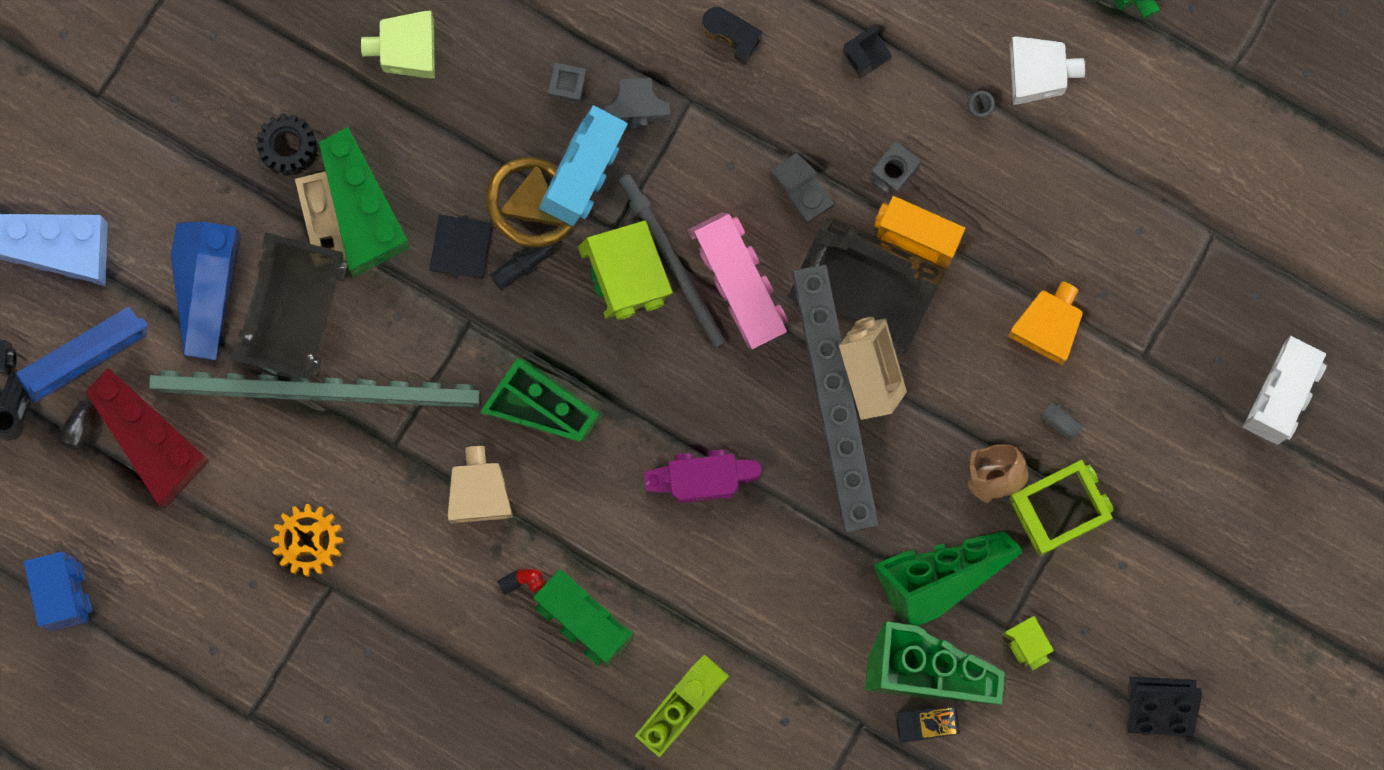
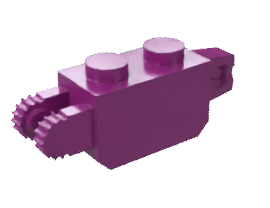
M727 450L707 452L708 457L694 458L693 453L679 454L674 456L675 461H668V466L646 471L645 485L647 493L672 494V498L678 503L732 498L738 491L739 483L754 482V480L760 479L762 467L759 461L757 462L752 459L750 461L748 459L735 461L734 454L727 455Z

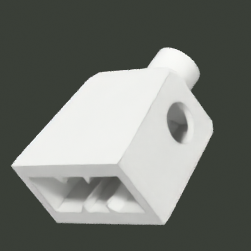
M1012 37L1010 42L1013 105L1063 95L1067 89V78L1085 77L1084 58L1066 59L1065 43Z

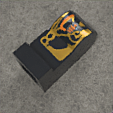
M712 7L704 13L702 26L705 36L714 41L721 40L736 49L734 59L746 65L762 40L763 31L721 7Z
M957 707L906 711L895 714L899 744L960 734Z

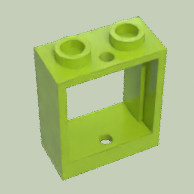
M1083 460L1009 497L1038 557L1113 519L1110 513L1114 509L1106 494L1100 495L1095 485L1098 482L1097 475L1090 464L1085 466ZM1077 473L1098 517L1050 540L1028 497Z

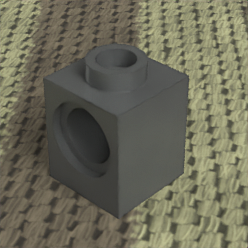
M895 141L872 169L870 178L873 180L872 185L882 194L888 195L890 193L896 197L919 169L921 160ZM889 165H896L901 169L902 175L899 178H890L886 175L884 169Z

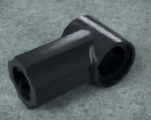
M12 372L9 374L0 397V421L7 416L14 418L13 425L9 429L0 430V438L7 441L15 440L22 434L24 429L23 421L32 401L16 377V373Z

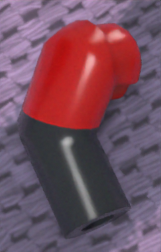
M518 569L497 580V583L503 594L506 595L525 584L529 586L530 591L536 592L543 588L546 581L541 576L543 573L539 569Z

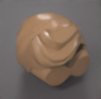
M1004 444L973 450L970 459V478L968 481L970 492L981 501L989 503L992 498L998 499L1003 496H1011L1025 488L1029 477L1027 463L1023 458V454L1017 447ZM984 458L982 467L976 472L980 459Z

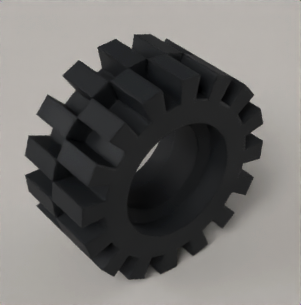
M284 113L280 114V118L275 119L274 116L269 118L271 122L268 124L264 122L261 126L262 132H258V143H256L259 156L264 164L276 174L278 172L282 173L283 176H289V173L298 175L301 169L306 171L309 168L308 164L310 161L314 162V154L318 149L316 145L317 140L311 127L304 119H298L293 114L290 117ZM290 133L299 139V148L291 156H281L275 151V142L282 134Z

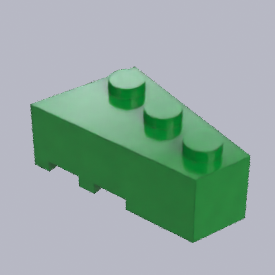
M561 569L533 597L535 602L538 603L534 609L548 622L552 618L563 626L559 632L572 644L577 640L587 648L583 654L596 666L603 662L608 667L634 639V634L631 630L618 622L606 608L596 602L589 593Z

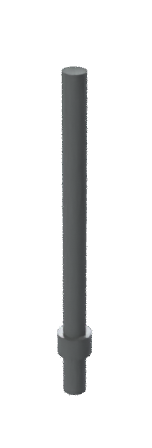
M631 174L625 175L619 181L631 200L629 203L635 216L639 215L642 221L646 220L653 241L715 348L722 346L726 343V340L650 209L652 204L646 194H641Z

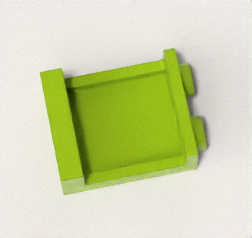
M646 220L587 237L578 246L582 259L590 258L607 304V310L604 312L605 319L616 316L617 321L635 315V310L644 307L647 312L656 310L664 306V300L673 293Z

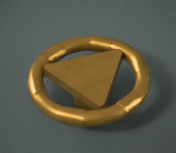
M520 157L506 162L491 177L486 192L485 202L487 211L497 230L511 242L526 247H546L559 242L573 228V226L539 209L548 189L542 172L553 179L558 169V166L554 163L535 157ZM525 169H533L500 211L498 201L500 186L510 174ZM503 216L517 218L525 222L534 221L558 227L541 235H528L519 232Z

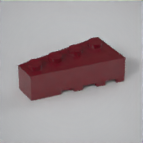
M109 368L86 391V394L155 501L162 508L165 509L209 462L199 450Z

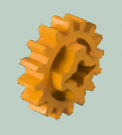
M310 504L305 505L304 512H300L294 506L292 507L293 516L289 517L284 513L281 515L285 521L283 526L279 524L274 525V528L280 533L279 536L271 538V542L279 544V547L273 551V554L275 556L283 555L284 558L281 560L280 565L286 567L291 563V573L295 575L300 568L303 569L305 577L310 576L311 569H315L321 575L323 574L322 565L326 564L331 568L334 566L330 559L333 555L341 557L342 553L336 549V545L343 544L344 539L336 537V534L342 530V527L340 525H331L335 520L333 514L327 515L325 518L323 517L325 510L323 507H319L314 513ZM304 519L317 520L311 526H301L298 521ZM290 530L293 534L292 544L287 550L286 537ZM298 530L303 534L306 533L308 536L315 534L312 537V541L318 549L317 551L307 545L301 547L304 542ZM328 531L329 545L327 550L323 548V537ZM304 555H314L317 560L312 562L298 561Z

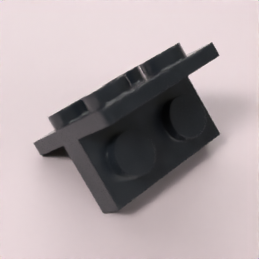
M1129 677L1130 713L1127 724L1128 733L1174 736L1194 735L1202 699V689L1197 688L1196 680Z

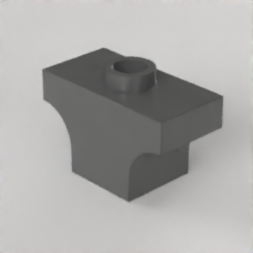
M651 78L619 80L620 92L617 100L611 105L604 106L606 112L627 122L631 129L646 128L648 123L671 122L670 103L662 101L655 96L652 90Z

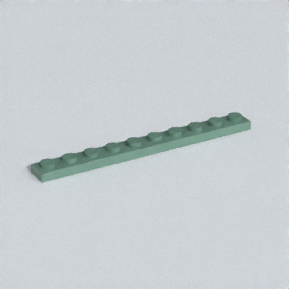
M169 370L160 371L159 376L150 375L149 389L154 393L481 408V393L479 390H474V385L455 384L454 389H441V384L425 382L422 383V388L409 387V383L404 381H389V386H376V381L366 379L356 380V385L343 384V379L324 378L323 383H310V378L300 376L291 377L290 382L278 381V377L273 375H258V380H245V375L235 373L225 374V379L212 378V374L207 372H193L192 377H179L180 372Z

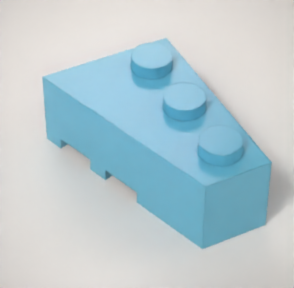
M593 105L576 129L539 209L571 226H574L580 217L586 219L594 203L589 199L593 191L598 192L607 176L603 172L607 164L611 166L619 151V148L616 146L628 123Z

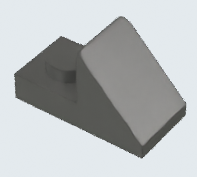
M794 154L770 171L806 224H809L834 206L833 201L816 179V171L799 154Z

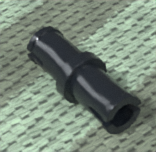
M551 245L546 247H528L521 253L517 251L512 255L513 259L490 273V277L502 291L522 275H530L532 268L550 255L552 256L555 252Z

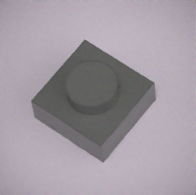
M554 63L548 96L580 103L587 70L585 68Z

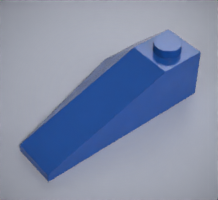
M208 222L176 224L171 261L185 356L213 361L218 359L241 240V233L236 227Z

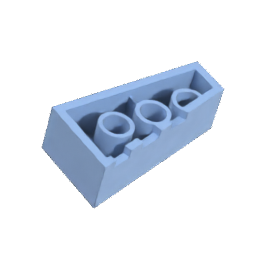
M0 214V260L34 267L35 269L65 275L66 277L105 286L108 222L101 215Z

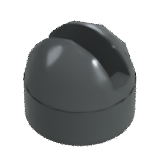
M977 90L968 97V110L975 116L985 117L994 109V98L986 91ZM976 96H978L984 108L982 111L979 110L974 100Z

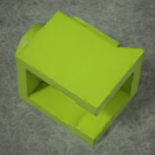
M1035 616L1002 634L1012 641L1009 643V646L1019 664L1024 662L1025 666L1029 665L1033 671L1050 661L1047 655L1054 650Z

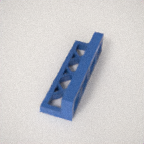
M127 307L17 372L16 377L35 404L147 336L148 324L143 317L138 319L131 308Z

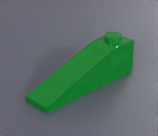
M1003 531L966 539L961 546L945 548L944 544L933 546L934 551L915 555L914 550L902 552L875 564L874 568L898 617L905 624L921 626L940 617L1022 554V548Z
M885 621L868 655L865 691L1002 705L1005 672L974 655L962 652L945 640H940L926 633V630L918 626Z

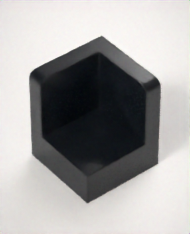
M876 24L845 43L843 47V54L860 79L889 61L892 57L890 51L879 37L880 29Z

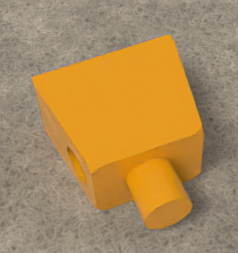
M1063 281L1054 296L1042 290L1013 326L1008 337L1063 366L1069 356L1083 313L1080 309L1072 306L1079 290Z

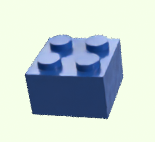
M63 551L24 561L38 627L54 631L89 622L88 613H92V605L88 593L83 594L81 581L85 580V573L81 561L76 562L75 557Z

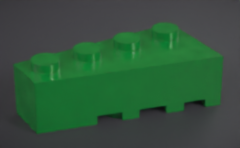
M347 127L320 141L319 145L349 271L354 278L410 249L411 246L349 128Z

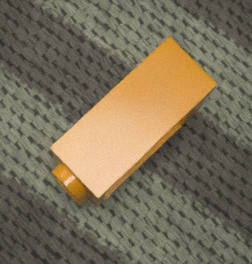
M895 196L892 197L889 204L883 202L874 227L878 228L876 238L945 269H948L965 231V227Z

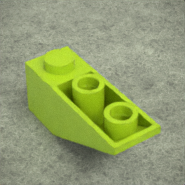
M704 654L636 733L635 737L660 758L729 678V675Z

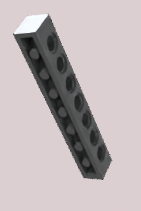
M821 265L791 271L843 530L850 532L879 526L851 385L839 348L842 341L827 266Z

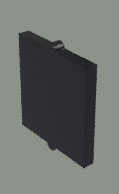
M439 214L429 270L453 274L454 278H458L460 275L483 279L492 222L472 220L467 215L459 218Z

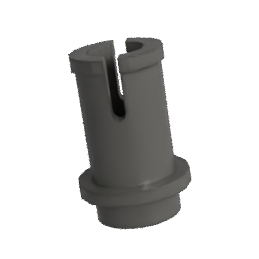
M1051 402L1040 418L1044 420L1043 424L1045 426L1047 424L1051 425L1071 442L1079 433L1083 424L1060 409L1061 405L1059 403L1055 405Z

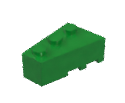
M522 358L516 359L480 412L579 442H583L588 438L603 416L601 412Z

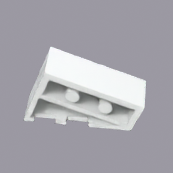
M1290 336L1284 342L1243 428L1277 445L1285 439L1290 440L1298 426L1296 421L1301 410L1304 411L1312 398L1313 394L1310 393V389L1314 381L1319 382L1327 367L1323 363L1326 353Z

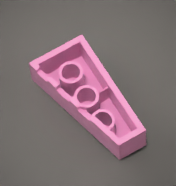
M720 213L688 229L687 231L691 239L697 238L701 246L699 248L700 256L705 266L707 265L708 269L714 272L715 285L723 299L728 301L730 305L728 310L748 348L754 349L786 333L787 330L784 324L788 322V319L780 305L774 306L770 294L774 293L773 288L765 275L760 277L755 265L759 264V260L751 246L746 248L741 238L745 232L737 216L731 218L728 213Z

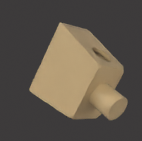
M485 446L466 447L467 466L452 468L448 521L453 524L513 518L499 463L486 464Z

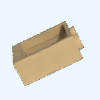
M874 317L863 318L855 322L854 327L847 333V336L839 345L861 420L892 414L907 393L886 319L875 321Z

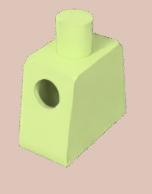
M422 11L381 20L380 37H361L362 57L380 56L382 70L386 73L430 79L435 78L434 18L432 11Z

